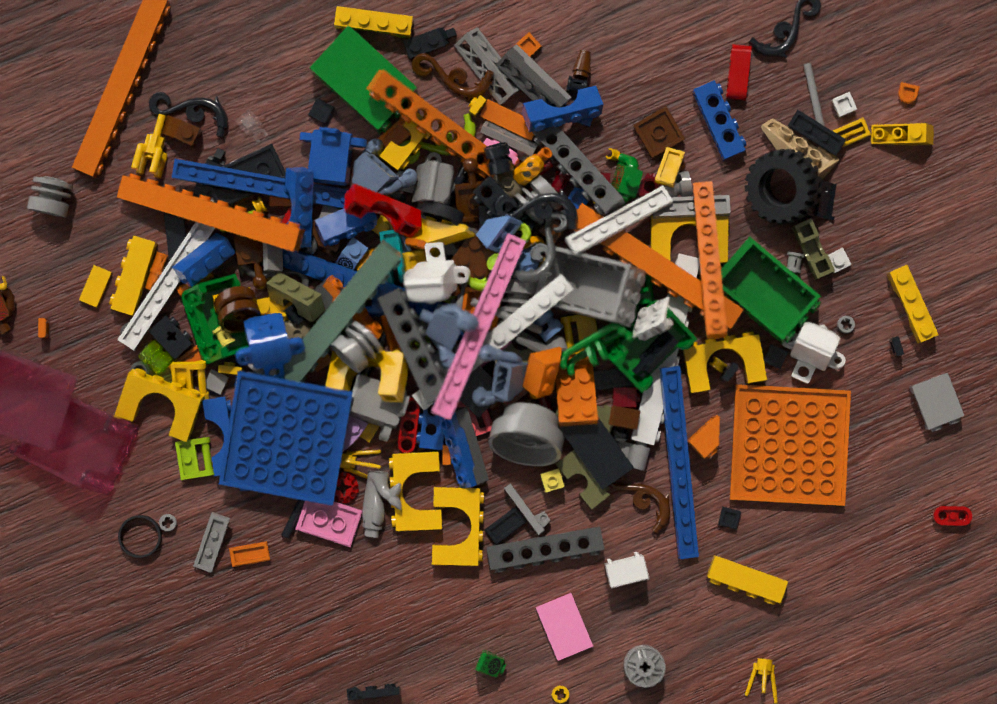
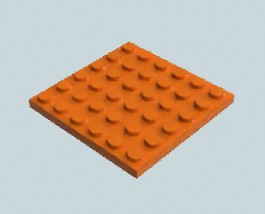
M736 384L729 499L845 506L851 391Z

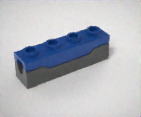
M468 407L455 408L450 420L439 416L440 425L445 435V442L450 452L451 462L454 466L460 488L473 487L489 480Z

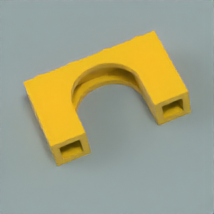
M651 215L650 248L670 260L673 232L684 225L696 226L695 217L653 219V215ZM716 216L720 263L726 264L728 262V216Z
M754 332L743 333L741 338H735V335L726 336L724 341L718 342L716 338L705 340V344L701 345L694 342L690 349L682 350L690 393L710 390L707 362L710 356L720 349H729L739 355L743 362L746 384L767 380L759 334L754 335Z
M383 350L380 354L375 353V359L365 355L368 361V365L365 368H381L382 375L378 395L384 402H403L409 365L401 350H394L393 352ZM332 351L325 387L351 391L352 382L358 373L347 366L334 351Z
M132 369L127 375L115 415L133 422L138 415L145 395L150 393L163 394L172 401L175 408V417L169 436L187 442L191 437L205 395L200 394L196 389H186L177 382L170 383L165 381L161 376L146 374V371L142 369Z
M439 452L392 454L393 458H389V469H393V477H390V489L396 484L401 483V492L398 497L402 503L401 510L391 505V508H395V515L392 516V527H396V531L442 529V509H414L406 503L402 492L404 482L410 475L417 472L440 471Z
M434 487L433 507H456L463 510L470 518L471 532L468 538L460 544L432 545V565L478 566V562H482V550H479V542H483V531H479V523H483V512L480 511V504H484V492H480V488Z

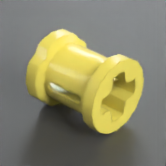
M221 326L212 331L222 346L227 347L236 342L235 338H232L230 333L222 330Z

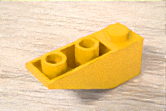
M927 123L872 125L871 144L933 145L934 126Z
M426 216L425 219L421 218V228L412 238L426 241V243L442 242L444 245L474 237L475 233L471 232L466 225L458 224V226H454L452 222L446 220L437 222V219Z

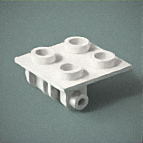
M670 297L658 300L653 305L638 311L633 338L638 336L640 340L645 341L671 328L673 322L670 318H666Z

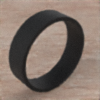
M424 201L420 212L422 215L435 218L439 222H442V220L452 222L454 226L462 224L464 217L463 212L432 201Z
M145 515L128 518L121 525L118 533V541L122 550L136 558H143L153 554L159 548L162 540V532L158 523ZM134 518L148 519L155 525L158 531L157 545L146 555H136L129 552L122 541V531L125 525Z

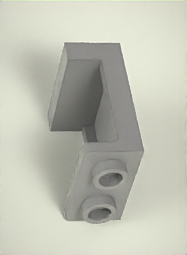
M948 373L909 387L917 401L926 430L937 431L943 428L942 424L947 422L950 425L961 421L960 417L964 416Z

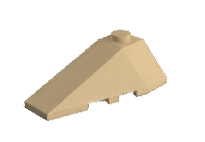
M773 118L761 126L776 150L794 149L795 152L800 151L804 153V158L810 157L813 160L811 164L812 166H817L819 171L816 173L818 177L821 176V179L839 161L835 155L826 149L809 143V139L805 136L801 138L793 134L791 128Z

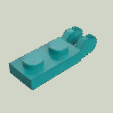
M394 230L379 232L380 242L384 239L401 253L400 260L402 262L397 267L400 283H405L403 279L405 265L401 236ZM391 269L387 280L389 283L394 284V272Z

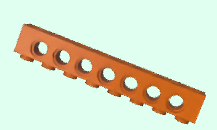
M379 70L366 88L371 92L369 95L377 101L381 99L386 103L385 107L387 109L400 113V118L408 124L410 122L414 123L417 131L423 135L429 134L432 137L430 139L432 142L439 146L441 144L447 148L445 150L447 153L454 157L457 155L462 159L461 163L467 158L477 160L478 155L482 154L483 162L478 164V169L475 173L484 179L488 176L494 177V175L489 173L487 164L490 160L485 157L484 147L486 145L386 71ZM389 87L393 90V95L390 98L386 96V90ZM406 98L408 100V106L407 108L403 109L401 106V102L403 99ZM419 110L423 111V118L421 120H418L416 117ZM434 121H437L439 125L436 131L432 130V123ZM449 132H452L454 135L451 142L447 141ZM467 143L469 149L466 153H463L462 146Z
M712 181L693 183V199L707 339L724 338L727 335L713 183Z

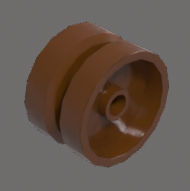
M232 287L224 290L215 298L214 306L220 326L227 333L245 332V320L262 316L255 293L249 287Z

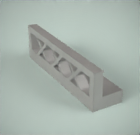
M478 27L467 32L454 44L480 80L485 76L487 70L494 72L493 82L488 90L499 105H502L512 95L521 90L496 66L501 57ZM464 41H467L470 45V51H466L461 45ZM475 57L480 58L482 67L475 63ZM498 87L503 88L507 93L503 98L498 93Z
M730 195L714 196L715 215L730 216ZM693 196L671 197L673 200L671 205L653 214V219L695 217Z

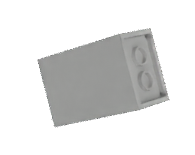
M555 247V260L549 271L552 275L541 278L538 281L535 295L562 274L574 289L551 308L630 327L635 318L636 304L640 300V289L645 282V271L631 264L585 253L575 256L572 250Z

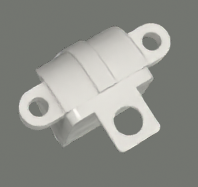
M442 242L426 243L425 253L427 262L417 263L413 269L407 270L404 274V284L410 301L433 304L447 299L451 293L456 291L458 283H465L470 278L471 272L467 267L456 266L454 260H446L444 244ZM432 247L440 250L439 257H433L430 254ZM459 272L464 273L465 277H462Z
M805 322L800 333H795L792 342L787 343L785 341L782 344L784 347L791 349L790 356L798 360L791 376L808 384L816 368L825 371L827 366L836 370L841 369L846 359L843 354L835 351L840 337L834 332L827 330L828 328L825 325L818 326L814 323ZM834 359H839L841 363L836 364ZM806 367L809 370V375L801 377L798 374V369Z

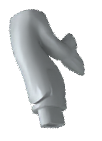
M368 471L362 510V527L365 528L364 536L378 538L379 530L382 529L380 525H382L385 516L382 497L397 509H402V503L398 497L401 492V483L389 489L388 472Z

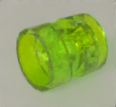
M153 340L143 349L138 358L145 365L149 364V369L155 375H160L173 362L174 358L167 351L163 352V347L156 340Z

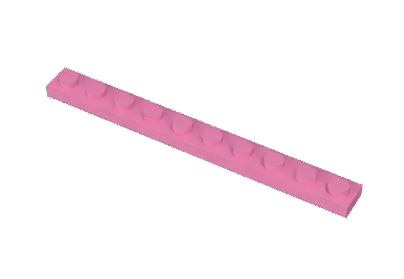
M509 233L506 235L473 313L479 319V327L474 331L465 332L431 411L432 413L448 420L451 419L526 241Z

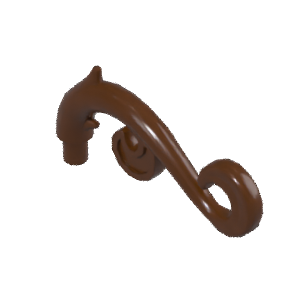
M425 53L416 55L412 61V69L419 76H427L432 72V67L429 69L421 67V61H429L444 84L456 94L467 97V102L474 97L484 94L492 84L491 79L494 72L491 70L486 71L485 76L482 77L480 82L474 83L477 86L467 88L455 82V78L459 79V84L466 82L468 75L462 68H453L447 75L438 62Z
M625 474L620 477V481H624ZM612 483L609 485V487L617 490L636 491L633 496V503L638 509L643 510L650 505V498L642 499L643 494L652 496L659 505V511H656L658 518L652 531L658 534L662 527L667 525L670 518L669 493L664 497L657 489L644 484Z

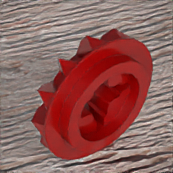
M342 472L338 476L337 488L341 486V479L345 485L351 486V488L346 489L345 496L341 490H336L334 500L339 503H348L357 496L359 486L354 476Z

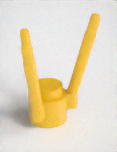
M347 450V453L342 454L340 468H344L345 472H351L367 479L366 474L352 468L358 465L380 469L381 466L356 461L357 457L354 456L380 454L382 451Z
M757 658V663H753V671L745 696L749 695L758 670V674H763L762 693L766 692L767 675H770L774 703H778L774 673L775 665H772L773 660Z

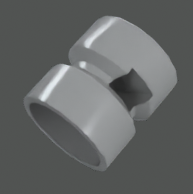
M688 171L678 173L673 188L662 185L670 197L693 195Z

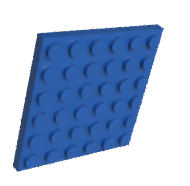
M239 370L219 484L333 506L353 392Z

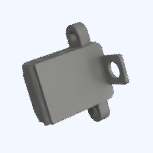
M436 152L427 154L424 163L418 165L416 171L417 182L412 187L399 190L413 193L412 202L416 203V208L420 210L424 201L447 205L450 195L455 188V183H453V166L441 163V156ZM398 171L397 176L401 177L403 171Z
M358 374L352 390L353 396L349 416L382 427L379 439L387 442L391 430L396 428L400 417L405 414L409 401V396H406L407 391L405 390L403 402H384L378 395L380 381Z

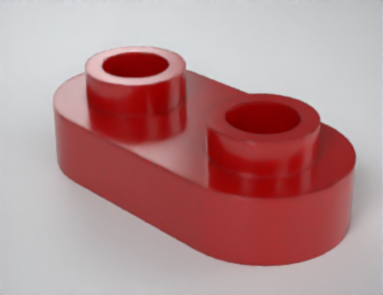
M939 506L933 512V519L939 525L965 526L971 522L972 512L964 506ZM941 512H944L946 515L944 519L939 517ZM960 512L965 514L964 519H959L958 515Z

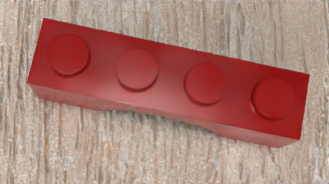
M355 183L345 194L344 212L359 218H362L368 212L378 213L391 223L396 233L412 238L421 228L420 209Z

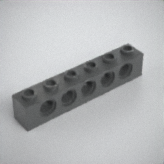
M553 126L539 132H532L535 136L533 140L538 147H548L551 150L552 157L549 159L552 162L554 160L558 162L559 165L557 167L564 175L567 173L571 177L569 180L575 188L580 187L583 190L581 194L588 202L592 200L595 203L594 208L600 215L604 213L607 216L625 204L623 197L559 127ZM552 139H557L555 144H549ZM563 153H569L568 157L561 158ZM575 166H581L579 171H573ZM588 179L594 180L592 184L585 185ZM599 193H606L605 197L597 198Z
M398 288L379 297L378 301L426 403L430 404L436 401L445 381L441 373L443 368L441 363L436 361L433 356L435 354L434 348L425 339V336H427L426 331L417 322L418 314L414 308L411 309L406 290L403 291L402 288ZM398 305H402L404 308V312L400 316L396 313ZM407 322L412 325L410 333L404 331V325ZM414 340L420 342V348L417 351L412 348ZM423 357L427 358L429 362L426 368L420 365V360ZM431 375L437 378V383L434 386L428 382Z
M600 526L487 546L490 570H495V573L506 571V567L513 566L514 569L525 568L527 563L537 566L544 564V560L551 559L553 563L563 561V557L566 556L576 559L581 558L583 553L589 552V555L592 556L601 554L600 550H605ZM581 538L588 539L589 545L587 548L582 549L578 546V541ZM563 541H567L570 544V549L567 552H562L559 549V545ZM549 545L551 547L550 554L542 555L540 552L541 546ZM524 548L532 550V556L528 559L521 556V551ZM506 551L513 554V560L510 562H505L502 559V555Z

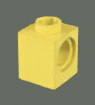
M559 468L540 474L545 492L564 487Z

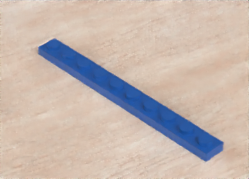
M180 159L174 160L172 179L291 200L290 194L285 187L286 178ZM313 183V204L344 209L345 194L348 190Z
M282 248L284 268L321 281L333 275L345 287L357 272L301 251L293 252ZM385 282L383 285L380 283L376 287L378 291L372 299L378 301L379 297L398 288H402L403 291L406 288L389 282ZM409 301L411 309L414 308L418 315H421L423 309L434 313L438 304H448L442 301H437L433 304ZM402 305L397 306V308L404 310Z
M680 366L664 367L659 369L679 559L699 557L681 370Z

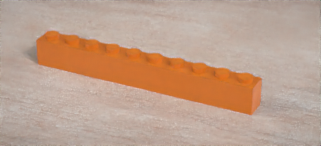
M142 0L74 160L73 169L94 178L101 174L104 167L102 164L104 157L107 158L111 151L109 145L112 139L115 140L118 135V124L123 122L126 116L124 111L126 105H130L134 96L132 91L140 83V72L142 69L145 70L149 60L147 59L149 51L152 52L156 45L154 39L162 31L164 16L167 17L170 12L171 6H169L168 0Z
M130 173L129 176H122L117 198L293 252H299L305 232L304 229L299 228L300 224L290 221L288 224L281 223V218L271 216L268 219L264 217V213L254 210L253 213L246 212L247 208L238 205L232 208L228 206V202L218 200L217 203L212 202L211 197L201 194L200 197L193 196L194 192L182 189V192L176 191L175 186L165 184L163 187L158 185L159 181L148 178L147 181L140 180L141 176Z
M582 203L577 210L578 220H576V229L571 230L578 232L604 217ZM624 230L599 243L604 247L603 251L611 256L613 254L617 255L622 263L631 264L644 270L645 275L652 278L651 282L660 288L663 285L668 289V294L675 298L681 297L684 299L683 303L691 309L696 307L701 310L699 314L705 317L702 284L699 279ZM723 296L726 328L730 330L744 309Z

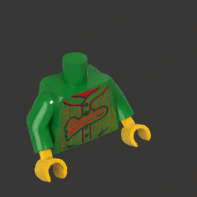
M608 148V150L612 151L611 157L606 156V158L612 161H619L611 185L623 197L625 201L623 206H625L628 201L636 197L643 171L639 169L636 158L624 153L620 154L619 150ZM599 193L597 197L601 199L605 196Z

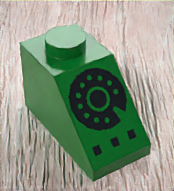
M483 649L475 670L497 677L498 674H503L506 664L503 663V657Z

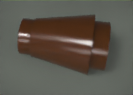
M586 50L579 51L572 69L574 78L584 80L588 79V76L591 75V52Z

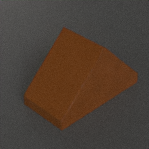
M612 406L608 424L637 430L640 410Z

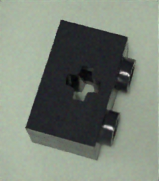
M165 316L149 332L177 360L194 345L191 342L193 338L186 330L182 332L178 328L180 324L173 316L171 318ZM170 332L177 333L175 336L177 339L176 341L169 340Z

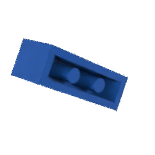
M344 209L315 220V228L323 246H334L341 239L346 237L351 239L363 230L365 232L370 231L377 225V216L374 212H368L362 218L344 212Z
M215 233L172 268L182 283L193 287L236 252L226 237Z

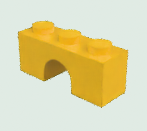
M419 113L416 114L418 120L423 118ZM405 122L403 128L411 134L409 144L398 146L391 141L380 155L382 160L397 171L400 168L404 170L410 162L408 160L412 153L416 155L422 147L420 145L421 141L424 138L427 140L430 137L427 133L423 135L415 129L416 125L412 122L410 124Z

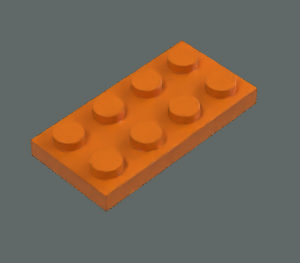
M571 355L569 357V359L567 360V364L574 355ZM588 356L576 363L574 376H569L567 369L562 370L559 365L555 379L559 426L598 424L594 371Z

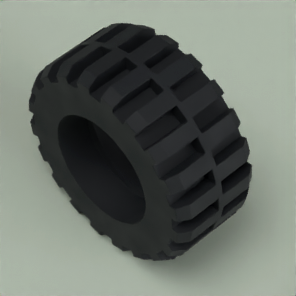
M779 149L757 158L755 164H752L749 168L751 173L746 174L745 178L748 181V185H745V191H748L749 195L746 198L748 202L751 201L752 203L751 209L754 212L758 211V216L761 219L767 218V222L785 224L806 217L808 213L815 209L814 205L818 204L820 200L818 194L822 193V187H819V182H822V179L816 173L819 171L817 166H812L811 164L813 160L810 157L804 158V153L800 151L795 152L794 149ZM777 169L786 170L795 180L796 196L790 204L780 202L772 193L770 186L771 177Z

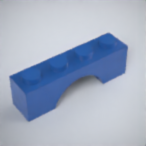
M592 86L579 89L576 100L566 107H553L542 99L523 103L522 115L528 131L539 132L545 128L559 127L565 123H575L581 119L598 117L602 115L604 104L597 87Z
M305 167L286 168L285 187L290 194L292 205L289 221L300 224L299 228L305 230L300 248L311 247L314 171Z
M227 397L202 400L205 419L215 422L221 428L224 435V443L221 450L212 457L215 476H220L230 411L232 409L231 400H227Z

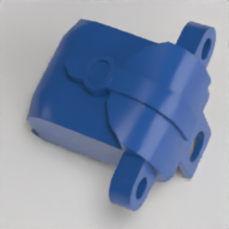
M320 127L314 130L313 133L300 132L299 141L311 143L308 169L314 171L313 182L342 186L348 185L353 147L366 148L367 145L366 139L354 138L352 134L341 132L339 129Z
M282 313L252 317L244 321L248 347L238 350L236 352V359L240 365L253 363L255 369L264 368L266 376L284 378L283 364L289 363L292 360L291 355L302 353L305 350V345L301 338L288 339ZM277 368L280 370L276 375L269 374L271 369Z

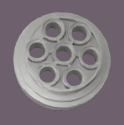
M515 403L507 406L504 409L503 416L493 422L488 444L495 454L513 463L527 466H547L556 463L560 459L564 435L558 428L559 419L557 415L551 410L530 403Z

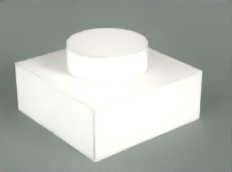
M850 92L831 100L838 117L857 110Z
M843 247L828 255L835 269L833 273L851 265Z

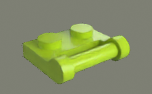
M210 437L191 439L187 442H175L181 480L214 475L209 447ZM197 444L202 446L204 471L199 469Z

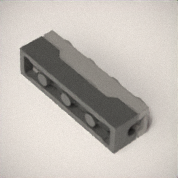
M517 44L506 52L496 64L533 101L542 99L550 106L564 107L571 98Z

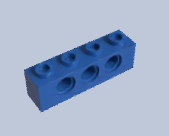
M715 80L693 89L692 93L722 160L725 161L743 153L747 144L744 137L739 136L737 132L739 126L736 119H732L729 114L731 111L729 103L727 101L724 102L721 96L724 94L719 83L716 84ZM715 98L718 106H709L708 99ZM716 116H724L725 124L719 125L715 120ZM724 133H731L733 141L726 142L723 138Z
M431 375L428 379V382L432 380L435 376ZM427 408L423 410V413H419L418 424H421L422 427L421 432H417L416 443L420 444L419 448L443 450L444 432L440 425L439 415L430 416ZM434 424L437 431L434 435L426 433L427 425Z

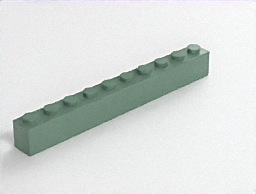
M384 239L305 335L303 338L305 350L300 354L291 355L292 360L289 363L283 364L285 377L282 379L299 382L306 380L305 375L308 371L312 373L317 367L318 363L316 361L320 356L324 358L329 352L328 346L339 336H342L341 330L344 327L347 329L352 324L354 314H360L366 306L364 302L367 298L371 300L378 291L376 287L380 283L383 285L387 281L389 271L391 269L395 270L402 262L400 260L401 253Z

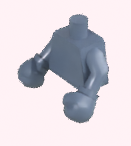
M373 138L370 140L363 153L354 161L352 183L382 195H391L400 189L412 187L417 182L415 170L407 169L401 177H398L379 159L384 149L383 142L380 139Z
M438 304L434 313L423 309L419 320L428 323L426 335L439 350L441 364L446 369H450L456 355L453 353L452 348L461 330L474 331L479 327V319L468 311H464L457 304Z
M489 344L483 345L480 348L478 354L482 360L497 361L492 391H486L483 387L477 388L472 393L473 402L477 406L483 407L494 404V402L511 401L518 393L525 389L523 382L528 363L523 362L522 358L515 353L501 351V349H497Z

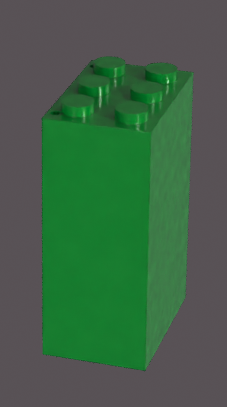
M349 25L310 66L311 72L379 134L382 131L385 133L392 126L391 121L395 117L398 119L401 114L397 111H390L385 107V102L381 99L377 101L369 95L371 92L366 88L379 70L386 71L414 93H418L417 87ZM391 87L386 90V96L390 98L393 95ZM406 98L403 99L401 102V106L404 109V107L408 104V100Z
M750 236L721 269L723 295L743 308L745 314L781 344L785 341L789 343L795 336L794 330L797 327L801 329L804 323L808 321L807 315L810 312L814 314L820 307L821 296Z

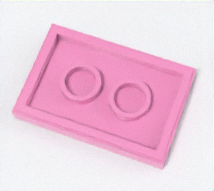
M304 501L295 529L351 547L362 510L335 501L333 506Z
M571 593L536 607L558 661L593 647Z

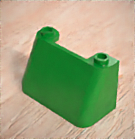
M236 274L197 284L182 293V302L202 360L206 361V364L234 356L238 350L248 347L245 332L230 333L236 342L227 347L222 346L216 335L212 333L213 330L220 327L217 312L215 313L213 295L220 294L232 287L241 286Z
M658 300L652 301L650 304L646 306V308L653 305ZM669 307L666 318H670L673 325L667 331L679 343L643 380L632 370L639 364L641 360L639 357L660 334L645 341L640 340L638 336L634 337L631 342H628L625 337H620L605 347L608 359L642 393L653 384L651 374L677 348L688 350L697 340L695 335ZM637 316L634 318V321L631 323L630 327H625V329L629 330L632 335L634 332Z

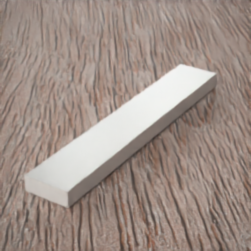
M661 186L566 237L565 241L576 256L671 205L673 200L665 187Z

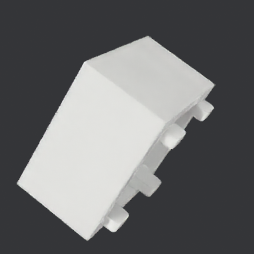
M634 552L635 556L611 561L610 558L607 559L608 563H604L611 588L649 578L642 554Z

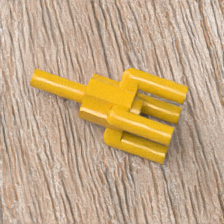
M158 115L154 133L147 134L145 143L137 145L131 166L132 169L136 170L137 174H144L147 159L152 160L149 172L153 173L155 178L161 179L167 160V154L163 152L165 138L160 137L166 118L165 115Z

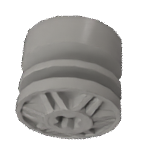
M538 174L529 182L533 189L532 192L523 187L521 190L526 197L524 198L519 193L514 196L521 207L536 196L557 192ZM545 202L541 205L542 209H546L547 204H549L553 211H557L562 207L554 202ZM534 207L524 212L539 225L544 223L543 219L536 217L534 214Z
M33 177V182L41 184V186H31V189L38 192L39 195L29 196L27 209L67 218L69 205L61 202V199L71 198V195L64 193L63 190H73V185L53 177Z
M510 279L504 292L506 298L501 300L505 307L500 306V309L513 314L529 301L530 296L535 295L538 282L527 283L520 282L518 279Z
M354 321L351 324L353 330L350 328L345 330L349 339L339 336L331 344V347L353 371L360 373L368 365L365 355L375 359V353L380 354L383 348L367 328Z
M650 645L634 646L624 657V671L629 680L637 686L645 688L654 686L664 676V659L659 651ZM643 662H646L647 665H650V668H647L646 671H643V669L640 668V665H643Z

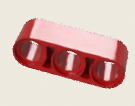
M732 44L726 99L746 100L752 46Z
M409 398V401L416 403V410L409 412L406 409L405 414L401 417L398 448L403 453H411L416 447L420 405L414 398ZM407 420L414 422L415 427L412 431L404 429V423ZM409 439L412 442L410 450L402 448L403 440Z

